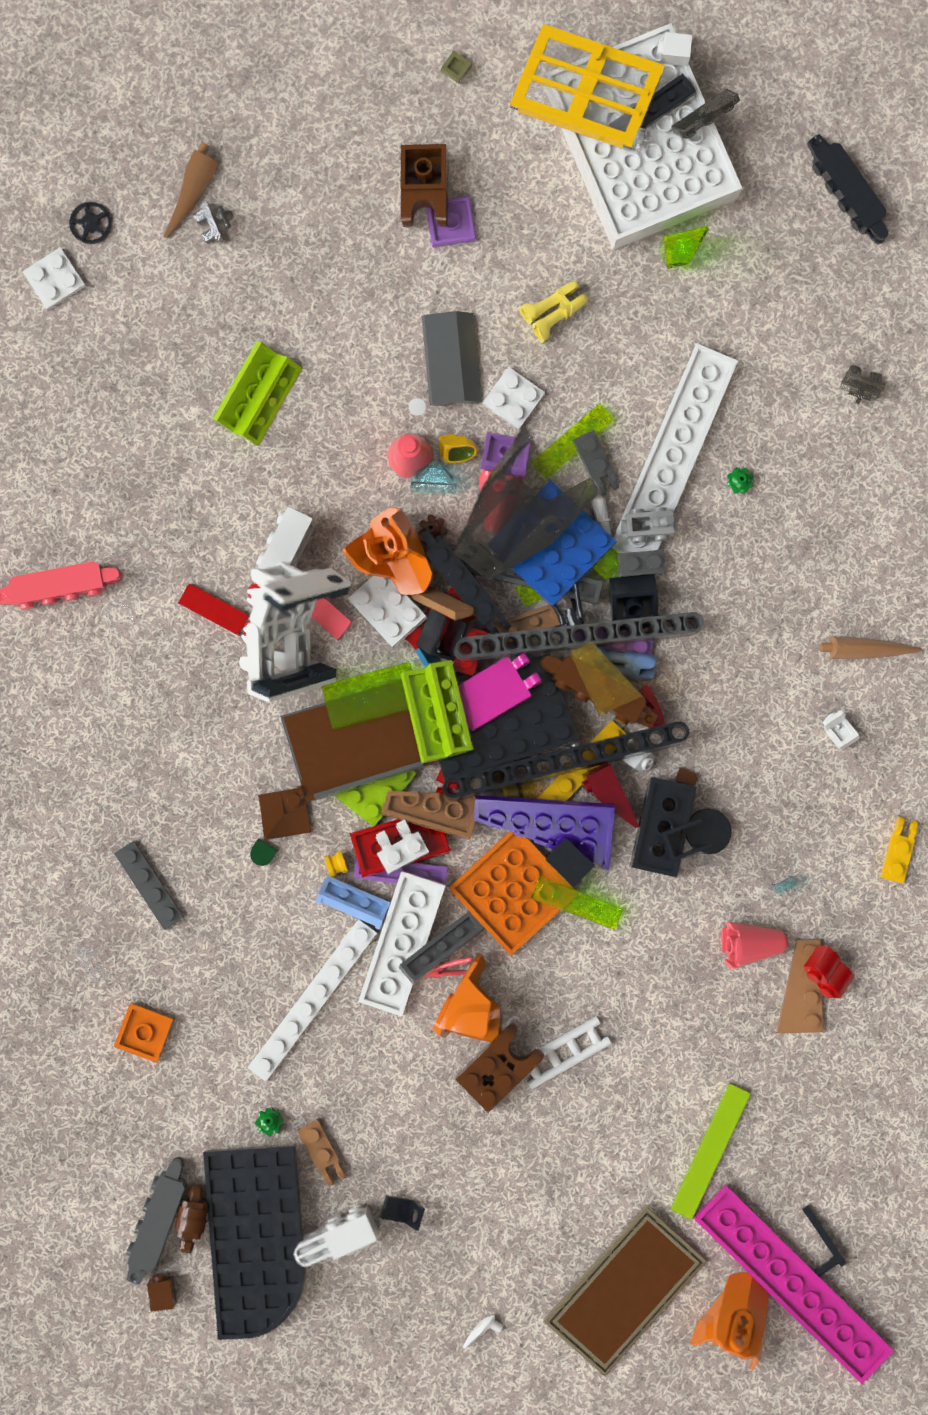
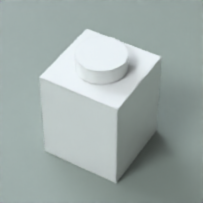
M665 32L663 40L658 41L657 55H661L660 63L688 66L692 35Z

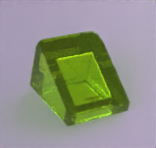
M613 547L593 567L605 580H608L618 569L617 554L619 553Z

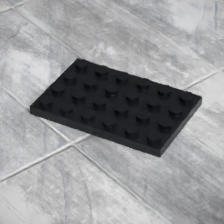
M550 653L530 659L528 665L517 670L522 681H525L535 673L542 680L541 684L529 690L532 697L473 732L468 726L473 750L438 760L445 781L451 777L503 765L578 741L562 690L556 687V682L551 679L553 674L541 668V659L545 656L547 657V655L549 656ZM468 679L457 682V685L462 684Z

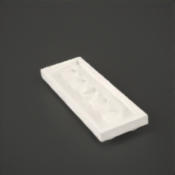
M404 870L401 871L358 1002L399 1016L403 1015L413 984L398 967L427 943L446 884Z

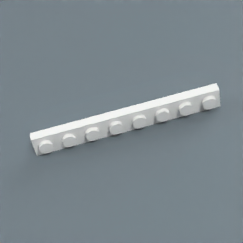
M358 919L248 1066V1069L264 1081L268 1080L377 934L375 930Z

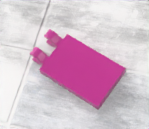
M525 653L518 656L512 662L507 656L458 685L466 722L472 732L532 697L529 690L542 683L537 673L531 675L525 681H522L517 670L530 663Z

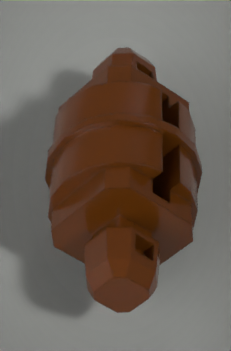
M192 1185L188 1193L190 1199H182V1203L178 1206V1212L175 1216L176 1235L183 1238V1240H180V1250L182 1253H191L195 1244L193 1239L201 1240V1234H204L205 1225L208 1221L206 1202L200 1201L203 1195L201 1186Z

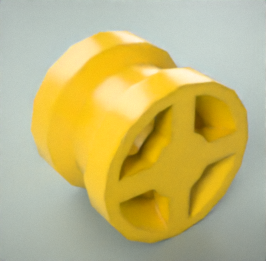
M342 850L337 851L336 855L324 856L331 877H335L340 872H349Z

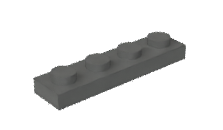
M135 841L114 853L164 930L184 918Z
M468 911L402 962L398 968L414 985L480 934L484 927Z

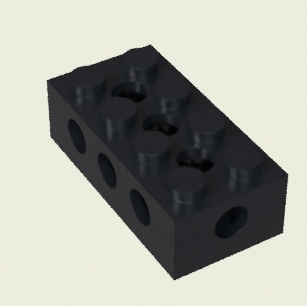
M649 777L639 820L640 826L637 829L629 867L677 878L681 859L674 862L669 861L657 826L660 821L667 822L668 829L689 822L697 787ZM666 798L671 799L673 802V808L670 811L664 810L662 806ZM688 827L667 835L674 856L683 853ZM657 843L663 846V853L660 856H655L652 851L653 846Z

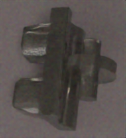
M206 200L201 202L202 208L194 213V217L199 225L203 226L208 223L210 226L209 230L203 232L205 242L212 245L218 242L226 243L231 241L226 229L231 227L229 221L234 217L231 210L225 211L222 205L216 207V204H208Z
M851 365L844 374L838 389L847 391L849 395L855 396V404H860L862 399L877 401L885 388V383H882V374L871 372L868 378L860 376L862 369Z

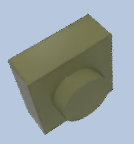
M453 50L441 67V72L460 84L472 67V63Z

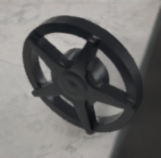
M84 202L72 211L69 227L73 236L80 242L97 244L109 235L112 219L107 209L101 204ZM88 206L98 207L104 212L94 215L90 213ZM85 207V215L82 219H74L77 212ZM107 216L108 226L104 232L99 227V220ZM73 224L82 225L84 229L82 238L76 234ZM97 231L102 234L97 239L86 240L89 232Z

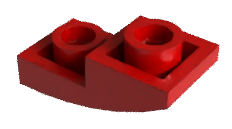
M645 685L638 692L645 697V706H651V711L658 716L652 727L664 725L665 721L661 707L648 685Z

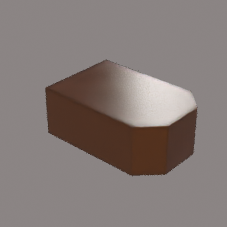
M679 768L675 777V781L690 786L696 785L698 780L695 773L683 768Z

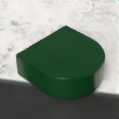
M258 838L251 849L250 857L256 865L264 866L272 861L278 850Z

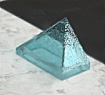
M436 459L432 460L411 477V492L456 494L457 479Z

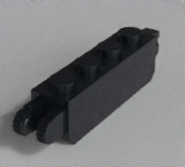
M817 134L807 142V146L813 156V171L817 176L821 175L826 182L825 187L831 195L834 194L836 196L840 210L843 213H848L854 230L860 231L862 235L867 233L874 244L880 245L889 234L883 222L887 210L842 145L835 142L830 145L820 134Z
M428 530L423 532L420 536L427 544L423 548L426 551L425 554L461 599L473 607V614L481 624L485 625L492 634H499L496 627L490 623V620L497 616L504 628L508 630L512 627L502 615V610L446 540L442 539L440 535L434 538Z

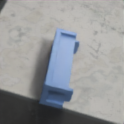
M329 876L326 877L316 900L318 904L323 903L370 923L376 929H380L390 902Z

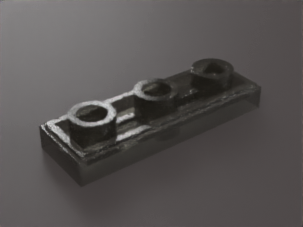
M725 89L671 126L673 133L684 139L693 137L698 129L712 124L715 118L722 113L733 110L734 105L740 101L738 93Z

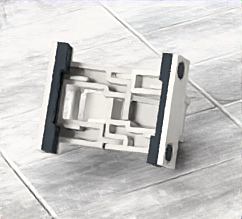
M280 562L277 566L253 569L251 571V578L255 583L251 584L247 591L249 595L247 601L254 608L249 619L250 621H247L243 627L244 634L242 635V639L247 644L248 656H243L239 660L241 668L249 672V680H247L248 694L266 702H272L336 682L337 669L318 663L315 660L310 661V628L307 625L310 622L318 599L326 597L333 599L348 595L351 582L332 568L301 571L286 562ZM284 637L285 651L274 650L276 644ZM274 666L282 671L274 673Z

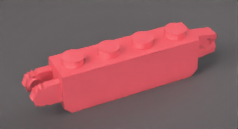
M91 561L14 576L10 579L9 586L0 589V605H15L17 607L20 606L21 610L34 608V604L40 602L43 605H51L57 603L56 599L65 598V601L77 600L79 595L86 593L88 597L98 596L102 594V590H107L106 585L120 582L122 574L117 568L103 569L96 562Z

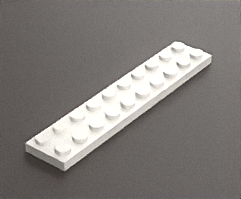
M696 343L621 520H625V515L630 513L632 509H644V512H653V508L666 507L667 511L673 510L674 513L738 360ZM620 521L613 537L617 542L608 552L617 555L619 553L658 550L661 541H655V537H647L646 542L632 543V539H627L626 534H622ZM635 523L633 524V529L639 531L641 530V525Z

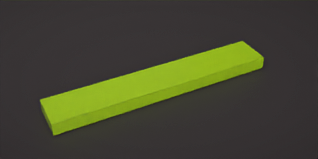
M731 1083L728 1084L670 1207L671 1211L692 1220L751 1093Z

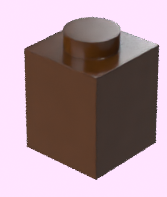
M167 1273L153 1275V1279H150L147 1283L150 1311L174 1309L177 1300L173 1276H167Z

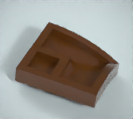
M297 788L258 795L264 840L311 832L307 803L305 798L300 799Z

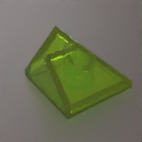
M708 225L663 236L659 252L667 269L679 266L688 269L705 240L709 230Z

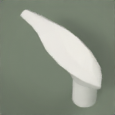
M494 1315L484 1318L468 1336L463 1346L464 1349L484 1335L489 1328L500 1333L503 1324L494 1320Z

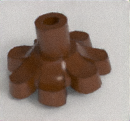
M429 515L427 522L421 520L419 523L420 527L423 528L418 531L419 536L426 530L434 538H437L439 535L441 537V534L446 535L448 532L446 527H442L445 520L443 518L435 520L434 515Z

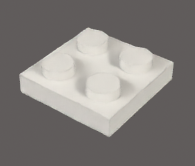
M61 248L56 249L22 271L47 310H50L86 287Z
M508 366L484 399L482 405L519 430L543 398L545 392Z

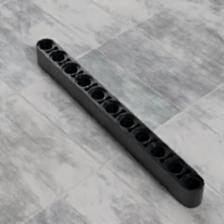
M676 721L451 777L444 782L443 792L448 800L458 801L474 797L475 795H482L679 746L687 740L690 733L689 727L684 722ZM675 728L683 730L684 737L681 739L675 738L672 730ZM658 734L661 736L662 742L660 744H653L650 741V736ZM631 739L637 740L640 747L632 750L628 747L627 742ZM608 745H613L617 748V753L610 756L605 752L604 748ZM587 750L592 751L595 758L592 761H586L583 759L582 753ZM563 756H568L572 759L573 763L565 767L560 764L559 760ZM540 762H547L550 765V769L547 772H540L537 769V765ZM517 768H525L528 772L524 778L517 777L514 773ZM495 773H502L505 776V780L497 784L492 780V776ZM472 779H480L483 782L482 786L479 789L471 788L469 784ZM451 784H457L460 787V791L455 795L447 792V788Z

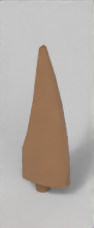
M201 142L198 151L194 149L185 169L178 202L163 236L164 238H167L191 212L209 185L219 165L217 161L206 155L209 149V145Z
M830 637V643H820V652H830V659L881 658L922 651V648L906 644L866 638Z

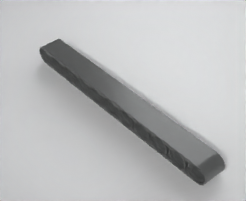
M688 612L472 636L460 639L454 648V654L460 661H474L518 656L524 653L527 655L687 637L699 632L703 628L704 620L699 613ZM687 619L695 622V629H690L687 626ZM666 621L672 623L674 627L673 632L665 629L664 623ZM642 624H647L651 627V634L643 632ZM621 626L628 629V637L620 634L619 628ZM597 629L604 630L607 638L600 639L597 636ZM576 631L584 635L583 642L575 639L574 633ZM552 634H558L562 639V643H553L551 639ZM529 637H536L539 640V646H531L528 641ZM506 640H514L517 648L514 650L509 649L506 646ZM486 641L491 642L494 646V651H485L483 643ZM460 645H469L471 654H463L460 651Z

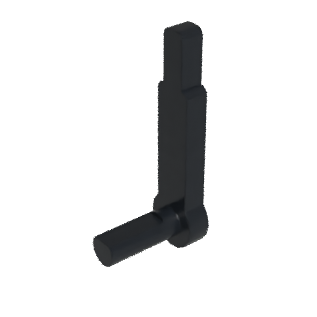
M806 1205L802 1208L803 1212L833 1255L828 1261L814 1270L820 1277L838 1264L840 1267H843L847 1263L809 1206Z

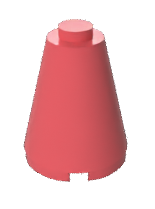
M414 433L400 435L389 447V464L398 475L404 478L420 477L432 464V447L421 435Z
M726 922L725 925L727 927L723 928L721 933L722 953L727 951L728 959H725V963L730 969L782 954L785 948L788 947V937L782 930Z

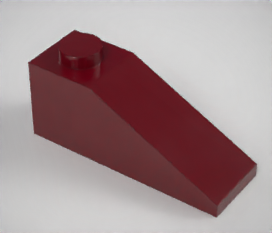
M610 764L599 765L581 774L584 779L581 783L587 794L590 793L601 803L614 804L615 814L634 828L640 826Z

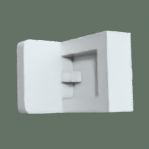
M843 710L829 714L823 722L825 732L840 751L860 739L859 734L846 719Z
M632 739L627 742L628 747L632 750L640 747V744ZM647 753L621 761L634 768L641 775H644L652 767L655 756L652 753Z

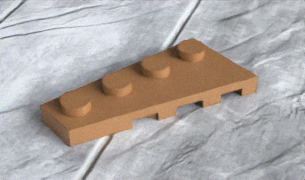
M388 791L381 814L402 821L405 819L406 822L470 840L475 824V796L451 801L444 794Z
M820 939L796 940L776 1033L823 1032L822 994L817 983L807 977L803 967L816 947L821 946Z

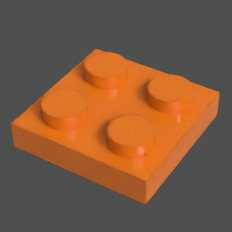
M131 1002L114 1047L157 1063L174 1018Z

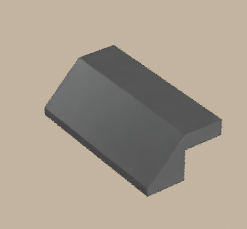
M452 311L423 315L422 327L430 405L445 407L457 403H481L482 396L474 313Z

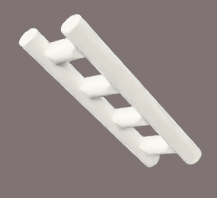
M596 1016L539 1048L548 1056L553 1067L541 1074L536 1066L530 1072L533 1079L528 1081V1084L532 1090L612 1045L608 1036L601 1040L595 1027L600 1025V1022ZM587 1032L593 1045L581 1051L575 1038ZM567 1043L573 1056L561 1062L555 1050Z

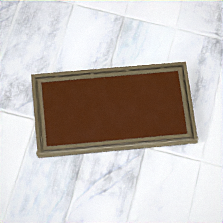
M645 1205L543 1321L597 1369L601 1375L606 1376L707 1260Z

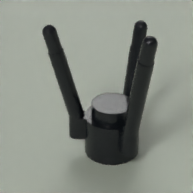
M577 582L574 583L575 599L570 598L572 608L565 610V615L563 616L557 604L552 607L559 617L561 625L585 624Z

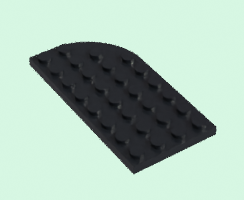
M296 1144L205 1150L203 1152L218 1340L248 1339L269 1333L289 1317L303 1293L306 1282V1266L300 1265L294 1255L297 1245L303 1241Z

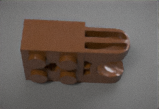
M446 144L401 145L400 190L401 222L403 228L413 226L416 212L425 207L434 210L439 227H446L448 225L449 154Z
M510 1023L457 1074L455 1079L487 1113L512 1091L543 1060L545 1055L540 1049H534L528 1055L521 1057L512 1053L509 1044L517 1035L518 1026L515 1023ZM492 1074L494 1076L492 1082L484 1080V1075L490 1076Z

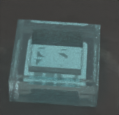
M790 875L771 884L770 887L774 893L779 894L797 885V881L794 876Z

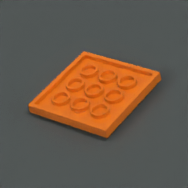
M509 831L449 887V890L506 952L512 956L567 905L578 892L545 860L546 858L528 838L515 836L513 832Z

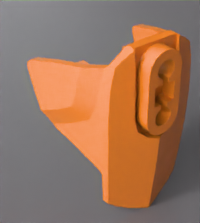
M390 507L373 518L368 531L342 549L343 554L357 570L368 576L391 579L400 594L414 595L423 593L428 589L432 581L433 571L423 546L410 520L401 508Z
M478 952L454 990V993H451L446 999L433 1026L435 1034L446 1038L450 1033H456L491 1042L499 1034L501 1008L477 983L486 967L485 959L481 953Z
M748 1272L729 1275L723 1292L708 1309L707 1313L698 1320L690 1344L697 1346L713 1341L712 1345L716 1346L718 1344L722 1350L745 1360L751 1359L749 1369L753 1371L760 1360L763 1349L762 1341L766 1325L769 1293Z

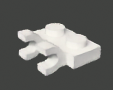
M405 819L396 824V828L403 840L394 845H391L385 831L376 834V839L382 848V851L377 853L388 875L429 853L419 832L411 834Z

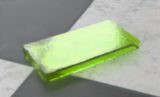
M410 662L321 686L333 730L409 710L401 673L412 671Z

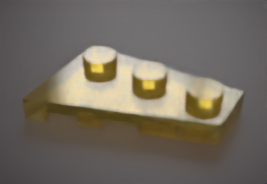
M593 642L570 652L599 716L642 696Z

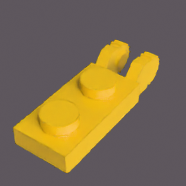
M899 816L894 833H891L880 878L904 884L915 843L914 837L917 832L918 821L913 820L910 823L908 836L904 837L900 834L905 819Z

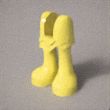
M577 281L569 282L556 289L554 294L536 304L526 303L519 307V311L528 324L533 323L532 330L540 342L543 343L550 337V329L563 318L564 321L569 317L571 318L588 301L585 293L571 302L567 299L570 294L579 289L580 285ZM559 303L557 310L534 322L540 315Z

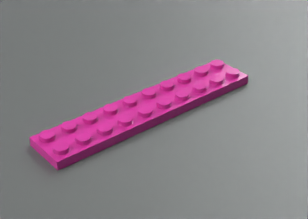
M726 1184L693 1217L861 1384L894 1352Z

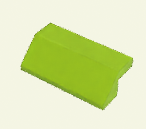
M256 341L216 411L213 420L227 430L259 446L303 368L290 358L277 354L264 343Z
M452 660L431 663L423 669L402 672L401 679L421 763L441 760L473 750Z

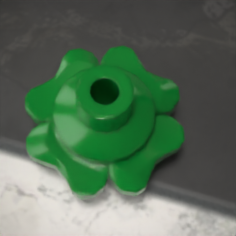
M736 467L732 473L727 475L729 480L727 486L733 490L734 494L739 493V491L741 494H745L749 488L753 487L751 481L754 476L748 472L747 468L740 470V468Z
M266 1108L265 1112L260 1111L258 1119L255 1121V1125L259 1127L258 1132L265 1133L268 1137H271L273 1132L279 1133L280 1126L283 1123V1119L279 1118L280 1112L273 1111L270 1108Z

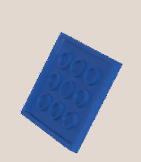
M550 480L487 543V546L551 607H554L574 587V583H578L617 541Z

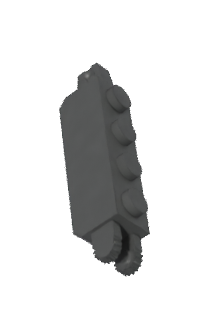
M181 1157L174 1158L166 1172L162 1171L159 1176L154 1177L150 1188L154 1192L151 1198L147 1197L142 1211L146 1212L144 1219H139L134 1233L138 1234L135 1243L130 1242L126 1255L129 1256L127 1262L129 1270L126 1280L134 1284L140 1285L146 1272L156 1268L168 1239L178 1206L187 1187L185 1179L181 1178L182 1167L185 1164Z

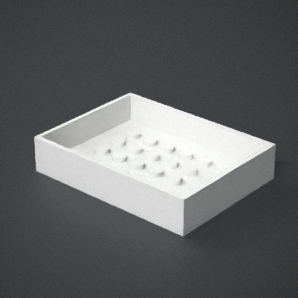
M670 23L618 44L613 48L660 63L661 55H657L658 41L663 40L665 32L675 33ZM590 56L574 62L572 65L585 69ZM607 59L601 75L643 89L649 73ZM689 63L688 66L663 64L665 69L656 92L683 73L696 90V94L638 134L632 148L624 145L622 149L561 128L613 250L735 201L740 195L742 186ZM560 68L545 74V78L577 89L582 75ZM600 81L597 82L593 95L630 108H634L640 98L638 94ZM544 85L551 106L568 112L574 95ZM589 101L583 118L609 126L625 113Z

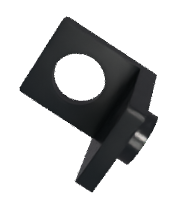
M386 1195L380 1218L406 1223L415 1231H419L425 1208L414 1200ZM417 1210V1219L413 1222V1214Z

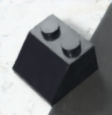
M655 574L609 578L612 621L658 616V588ZM642 624V628L650 627L647 624ZM621 626V627L619 628V630H623V629H627V628Z

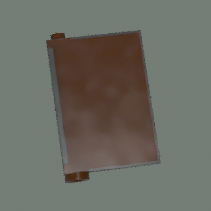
M402 679L280 716L301 785L297 786L300 799L305 798L306 803L439 762L436 760L421 763Z

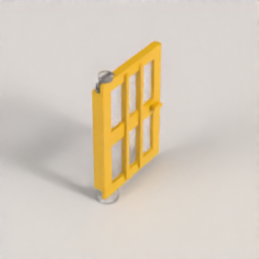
M543 24L516 89L511 88L507 102H510V108L518 110L521 114L622 149L625 147L639 152L647 131L641 128L664 72L665 65Z

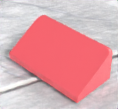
M326 598L316 601L311 617L338 640L353 623Z

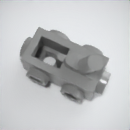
M666 507L653 508V512H644V509H632L630 513L625 515V520H621L622 534H626L627 539H632V543L646 542L647 537H655V541L669 540V536L674 534V530L678 529L677 516H673V510L667 511ZM639 523L641 530H634L633 524Z

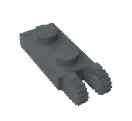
M591 430L573 439L572 441L591 481H594L600 495L604 496L607 494L606 488L600 479L604 475L607 476L614 490L620 488L595 431Z

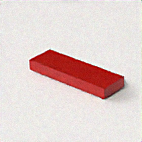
M191 584L187 585L178 604L238 636L249 618V615Z

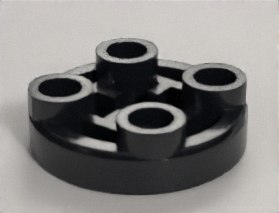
M701 809L690 816V821L698 818L701 819V822L688 827L686 840L690 847L693 849L704 844H710L711 848L699 852L707 855L722 851L728 845L732 833L727 817L715 809Z

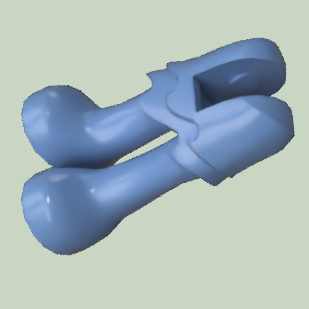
M594 646L591 667L605 675H617L635 680H650L655 676L654 667L656 666L657 659L654 655L636 653L628 650L621 653L607 650L601 646ZM607 662L624 663L625 665H619V664H613V663H607Z

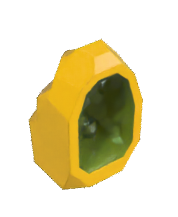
M449 434L439 437L438 447L442 462L450 464L465 462L476 456L478 452L476 443L465 436Z

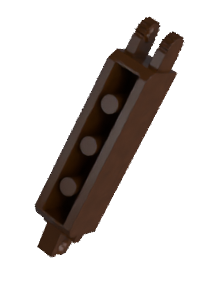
M547 655V657L545 656L541 659V668L553 674L551 679L556 682L555 686L566 692L569 689L575 692L577 699L585 703L588 700L596 704L595 709L604 714L610 712L616 715L615 720L626 726L628 723H637L647 728H652L658 716L645 706V697L573 656L559 660L556 657L553 658V656Z

